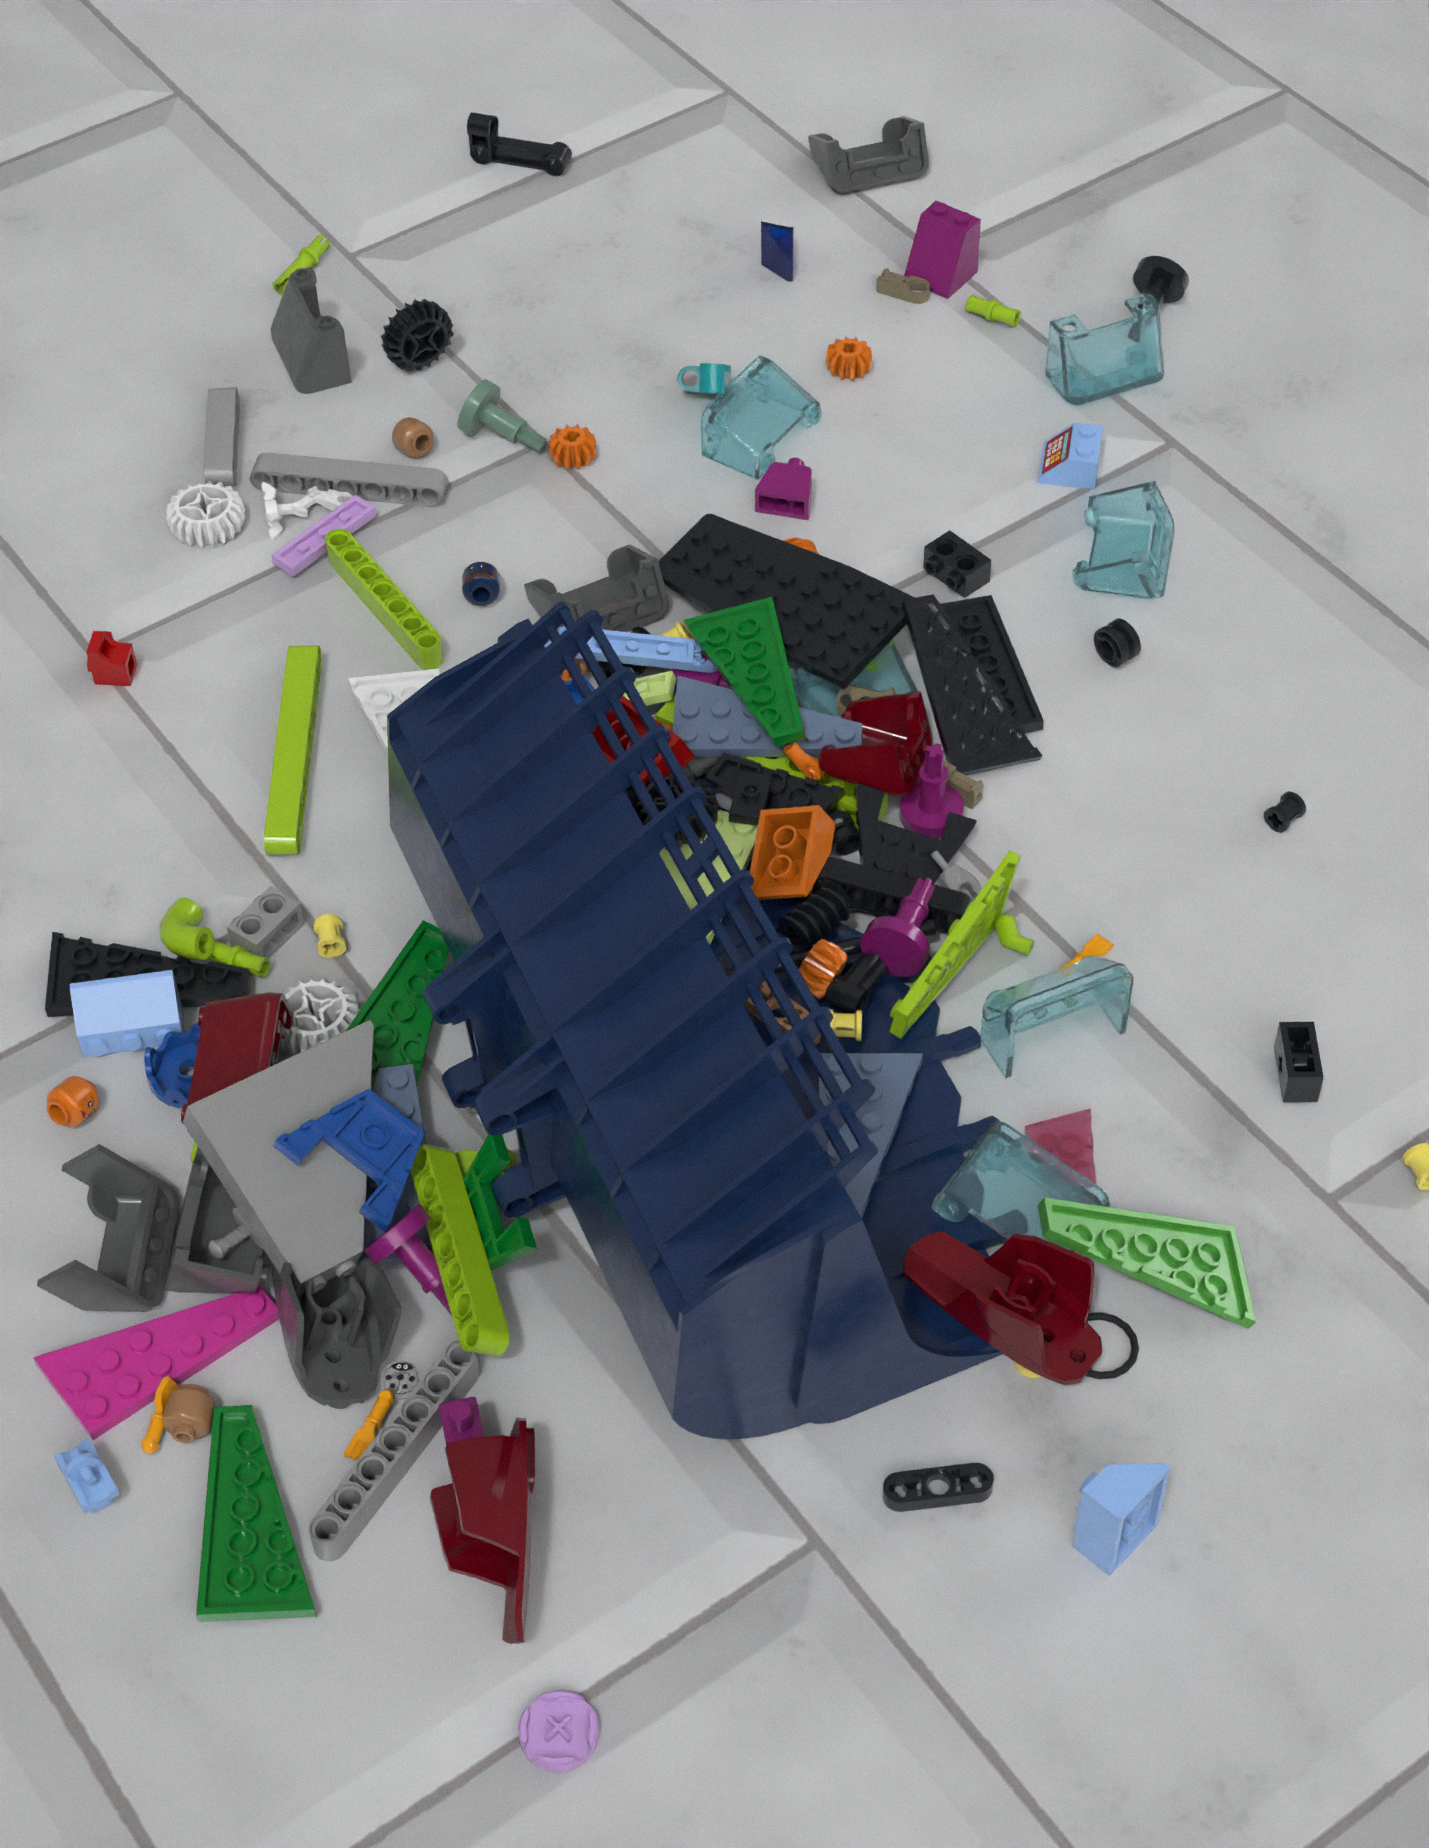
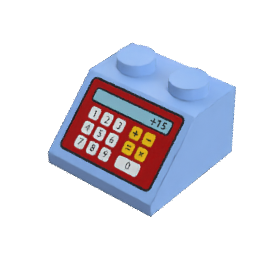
M1073 423L1046 440L1043 446L1038 484L1095 489L1103 426L1089 423Z

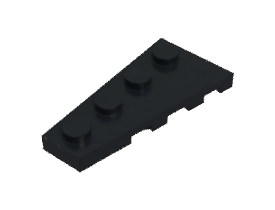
M727 753L721 756L705 776L709 784L733 797L740 771L772 775V785L765 810L819 805L829 814L845 794L843 787L836 785L830 787L819 784L818 780L808 777L802 779L778 768L776 771L762 767L761 763Z

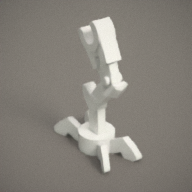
M263 482L261 484L262 494H264L263 506L266 522L270 528V540H276L283 531V527L279 523L282 515L295 514L299 517H308L307 508L315 503H319L322 507L333 511L350 499L352 495L347 492L331 489L327 492L320 491L315 486L308 489L307 495L298 502L277 505L275 499L276 489Z

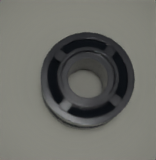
M1117 618L1094 633L1093 640L1096 651L1101 659L1111 667H1120L1127 660L1138 656L1141 651V643L1137 632L1124 619Z

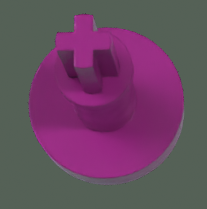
M935 743L934 747L929 745L926 747L925 764L919 770L920 783L916 785L911 796L901 797L899 816L901 824L905 829L941 839L948 813L952 812L963 816L964 803L961 795L954 788L946 785L948 769L944 766L945 751L941 750V745Z
M918 878L910 895L902 898L896 916H882L872 920L861 938L862 953H869L871 951L878 954L883 962L887 964V973L892 976L909 977L919 973L929 956L930 945L928 939L919 928L929 913L927 904L935 889V886L931 885L932 880L930 878L925 880Z
M418 1204L389 1227L386 1232L375 1239L364 1249V1252L375 1264H378L394 1252L421 1284V1289L426 1294L431 1291L451 1314L435 1255L416 1234L432 1218L424 1207Z

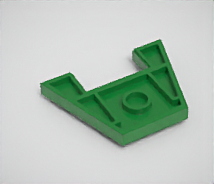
M488 1134L463 1180L490 1270L492 1271L536 1250L537 1246L528 1219L518 1217L504 1231L490 1183L509 1164L510 1158L503 1135L492 1136Z

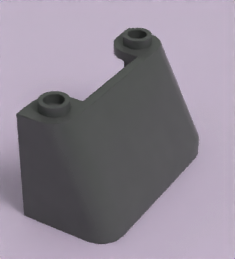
M906 116L892 118L884 124L882 128L883 142L842 149L839 146V141L834 140L828 134L819 133L808 136L811 154L833 190L840 193L923 176L929 167L924 123Z
M312 266L299 268L290 275L270 328L272 341L295 389L303 394H311L352 383L344 329L338 319L331 316H321L316 289L317 279Z
M630 544L614 550L608 556V577L563 594L557 593L554 584L543 578L524 584L527 598L540 618L556 604L565 602L570 608V614L575 622L588 611H599L603 617V623L600 626L603 630L627 632L634 629V627L660 619L666 614L669 607V600L658 558Z
M199 1147L195 1154L186 1188L164 1290L178 1293H255L258 1286H265L269 1271V1265L263 1264L264 1249H261L250 1237H247L238 1245L230 1248L223 1259H216L209 1252L208 1245L211 1240L224 1238L225 1235H228V1233L240 1225L233 1216V1208H237Z

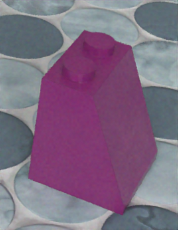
M937 200L933 202L920 215L904 276L910 277L913 275L927 280L930 283V292L949 299L978 272L981 219Z

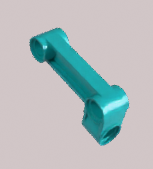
M714 363L685 366L678 372L677 381L679 386L686 391L730 394L731 366ZM692 370L697 374L698 380L694 386L688 387L685 385L683 377L687 371Z

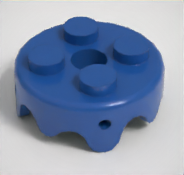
M194 1023L187 1032L178 1033L170 1031L166 1033L158 1049L155 1050V1048L147 1047L145 1050L144 1062L149 1087L152 1093L166 1105L182 1108L183 1104H188L193 1075L185 1076L182 1073L188 1068H194L201 1030L198 1023Z

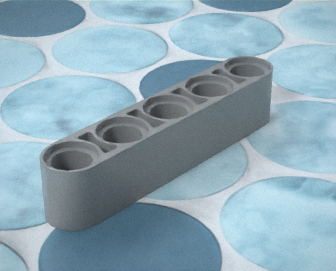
M237 387L208 389L204 452L205 484L211 481L213 485L222 482L224 487L236 486L240 412Z

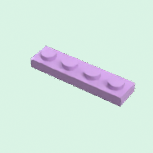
M354 495L271 555L273 564L294 577L327 552L325 536L328 532L334 529H344L351 534L377 516L376 507Z

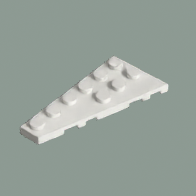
M439 669L348 678L349 688L387 755V715L434 677L440 675Z

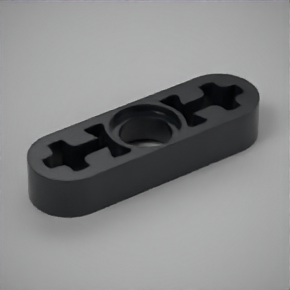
M976 1462L895 1472L890 1474L883 1483V1501L889 1509L896 1512L979 1503L990 1497L993 1490L994 1477L989 1467ZM977 1477L978 1481L982 1483L981 1487L974 1488L970 1478ZM957 1478L959 1479L958 1486H960V1491H955V1479ZM933 1480H942L948 1485L949 1490L944 1494L936 1495L928 1490L927 1485ZM916 1483H921V1496H917ZM901 1486L902 1490L906 1492L905 1497H898L895 1487Z

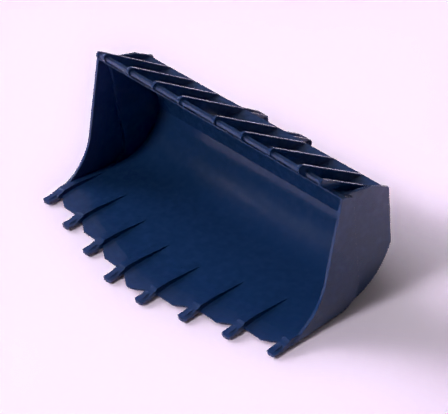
M561 602L556 604L533 625L529 618L523 620L499 636L498 643L434 677L387 715L390 828L454 960L452 965L425 987L423 996L437 1023H452V1025L465 1021L472 1057L447 1069L442 1076V1082L455 1107L476 1109L487 1134L498 1136L516 1130L521 1162L504 1170V1174L494 1180L491 1187L505 1217H519L567 1197L671 1418L688 1432L703 1437L745 1439L765 1436L807 1423L826 1424L849 1418L1002 1355L1003 1353L958 1322L903 1275V1262L907 1250L915 1242L929 1234L944 1231L982 1255L989 1257L986 1248L1006 1243L1014 1233L1024 1235L1028 1229L1025 1217L1017 1210L980 1222L984 1189L963 1152L973 1148H981L1003 1138L1004 1127L999 1119L993 1115L977 1122L957 1127L962 1098L941 1061L948 1058L959 1057L980 1048L981 1036L977 1030L968 1026L949 1034L936 1036L940 1008L934 1000L901 1039L889 1032L893 1018L890 1017L891 1010L899 999L903 1000L910 989V986L903 982L918 979L932 960L931 955L929 954L922 970L913 976L897 977L889 973L883 976L871 991L869 1001L862 1012L861 1041H856L853 1037L836 1036L830 1025L833 1019L830 1009H833L834 1013L848 1012L826 1002V995L820 999L813 996L799 972V968H797L790 956V953L805 949L791 943L787 937H784L778 927L780 917L786 916L799 903L805 902L810 895L797 898L757 899L751 888L754 883V878L750 873L752 858L746 870L739 868L703 805L706 798L702 788L693 787L667 743L670 739L669 731L665 726H658L633 684L636 680V674L632 668L623 667L600 627L603 623V617L597 610L586 612L575 622L570 614V608L567 603ZM563 623L567 630L560 635L557 629ZM592 636L595 638L614 672L608 679L587 644ZM550 639L552 643L545 648L544 645ZM579 652L599 686L593 692L574 661ZM565 669L569 672L584 699L578 705H576L560 676ZM625 693L648 731L643 737H640L620 702V698ZM611 709L632 744L626 751L606 718ZM597 726H599L616 757V760L609 764L592 733ZM658 752L662 755L683 792L677 799L674 797L653 760ZM644 769L648 772L667 806L661 812L657 809L639 777ZM707 774L697 777L698 781L706 780L705 776ZM706 780L708 787L713 788L714 793L721 791ZM633 787L651 819L645 826L642 824L625 793L627 789ZM718 806L719 810L729 812L728 810ZM694 813L707 834V838L702 843L688 821ZM679 830L693 852L687 860L674 839V835ZM665 846L698 904L692 910L687 905L659 854ZM718 855L731 876L724 883L712 863ZM703 872L714 889L708 896H706L697 880ZM848 907L850 913L859 910L856 908ZM841 923L838 928L831 927L832 931L829 935L822 934V939L834 943L863 936V933ZM713 931L715 935L709 944L706 936ZM862 953L847 956V962L840 974L841 976L847 973ZM781 963L785 972L775 974L774 970ZM733 967L735 972L727 977L723 969ZM764 981H766L780 1008L774 1009L772 1012L758 988ZM749 997L763 1022L749 1013L743 1006ZM790 999L805 1008L809 1014L801 1020ZM775 1017H786L792 1028L784 1034ZM821 1033V1040L816 1045L814 1040ZM821 1053L833 1054L851 1086L845 1092H842ZM847 1053H923L922 1065L920 1070L917 1071L910 1096L908 1095L903 1114L887 1155L884 1156L877 1181L874 1182L868 1204L861 1218L844 1187L878 1152L876 1145L870 1141L855 1115L874 1094L875 1087L871 1080L861 1079ZM819 1077L833 1100L826 1107L819 1097ZM845 1123L859 1146L853 1152H850L838 1131ZM829 1140L841 1160L834 1167L822 1148Z

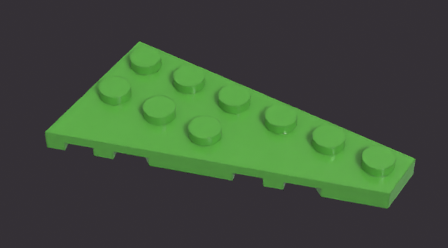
M1046 1197L1039 1202L1038 1211L1044 1238L1249 1329L1256 1322L1235 1226Z

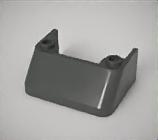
M98 1144L64 1163L61 1171L89 1186L87 1195L88 1206L96 1217L107 1222L97 1271L74 1260L38 1279L37 1286L84 1311L145 1312L159 1305L163 1298L179 1210V1198L172 1186Z

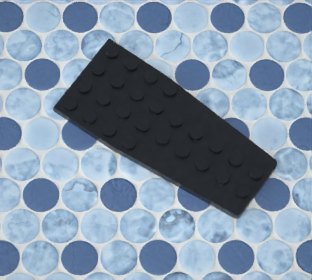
M713 514L704 515L659 560L664 585L708 613L772 597L787 660L844 690L906 626L907 622L901 604L906 599L915 598L853 567Z

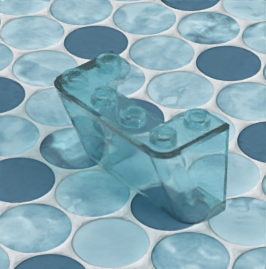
M1150 293L1125 300V306L1134 315L1133 318L1087 330L1075 314L1050 321L1045 375L1064 400L1072 405H1081L1149 385L1164 378L1160 307ZM1138 304H1144L1143 309L1137 307ZM1065 325L1074 326L1076 330L1065 331L1061 327Z

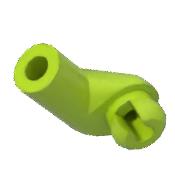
M1004 914L998 917L995 929L1000 944L1029 956L1034 947V940L1019 935L1016 926L1017 920L1014 916Z

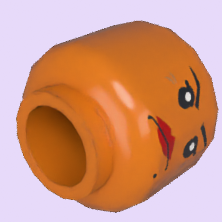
M78 1076L68 1077L48 1093L46 1107L48 1115L59 1125L67 1127L80 1125L98 1110L99 1098L97 1089L92 1082Z

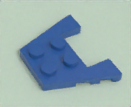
M367 1089L331 1108L329 1113L301 1124L299 1129L288 1135L285 1133L275 1140L273 1147L300 1166L320 1142H325L380 1185L362 1205L359 1213L383 1232H386L392 1221L425 1131L370 1089Z

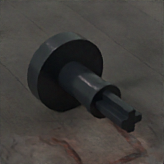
M1148 256L1143 258L1137 265L1133 274V282L1138 291L1142 293L1138 305L1133 310L1134 321L1127 334V337L1133 339L1134 342L1143 340L1149 324H1153L1156 321L1162 303L1179 301L1187 289L1189 277L1186 271L1171 259L1161 256Z

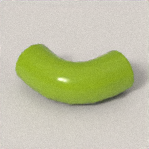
M189 898L177 899L166 911L160 922V940L163 945L177 956L197 960H206L211 955L214 947L212 931L208 927L198 926L203 919V912L199 905Z

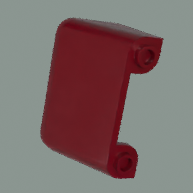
M921 691L850 701L841 718L862 723V745L835 748L832 744L825 745L818 755L821 771H825L829 777L855 785L857 783L885 791L884 794L897 798L911 796L919 781V770L925 764V749L928 745L933 747L932 733Z
M268 992L210 1000L206 1003L205 1007L200 1008L198 1026L201 1030L188 1104H183L181 1111L182 1124H184L183 1119L187 1106L278 1063L281 1039H286L287 1033L285 1029L292 1028L294 1016L283 993Z

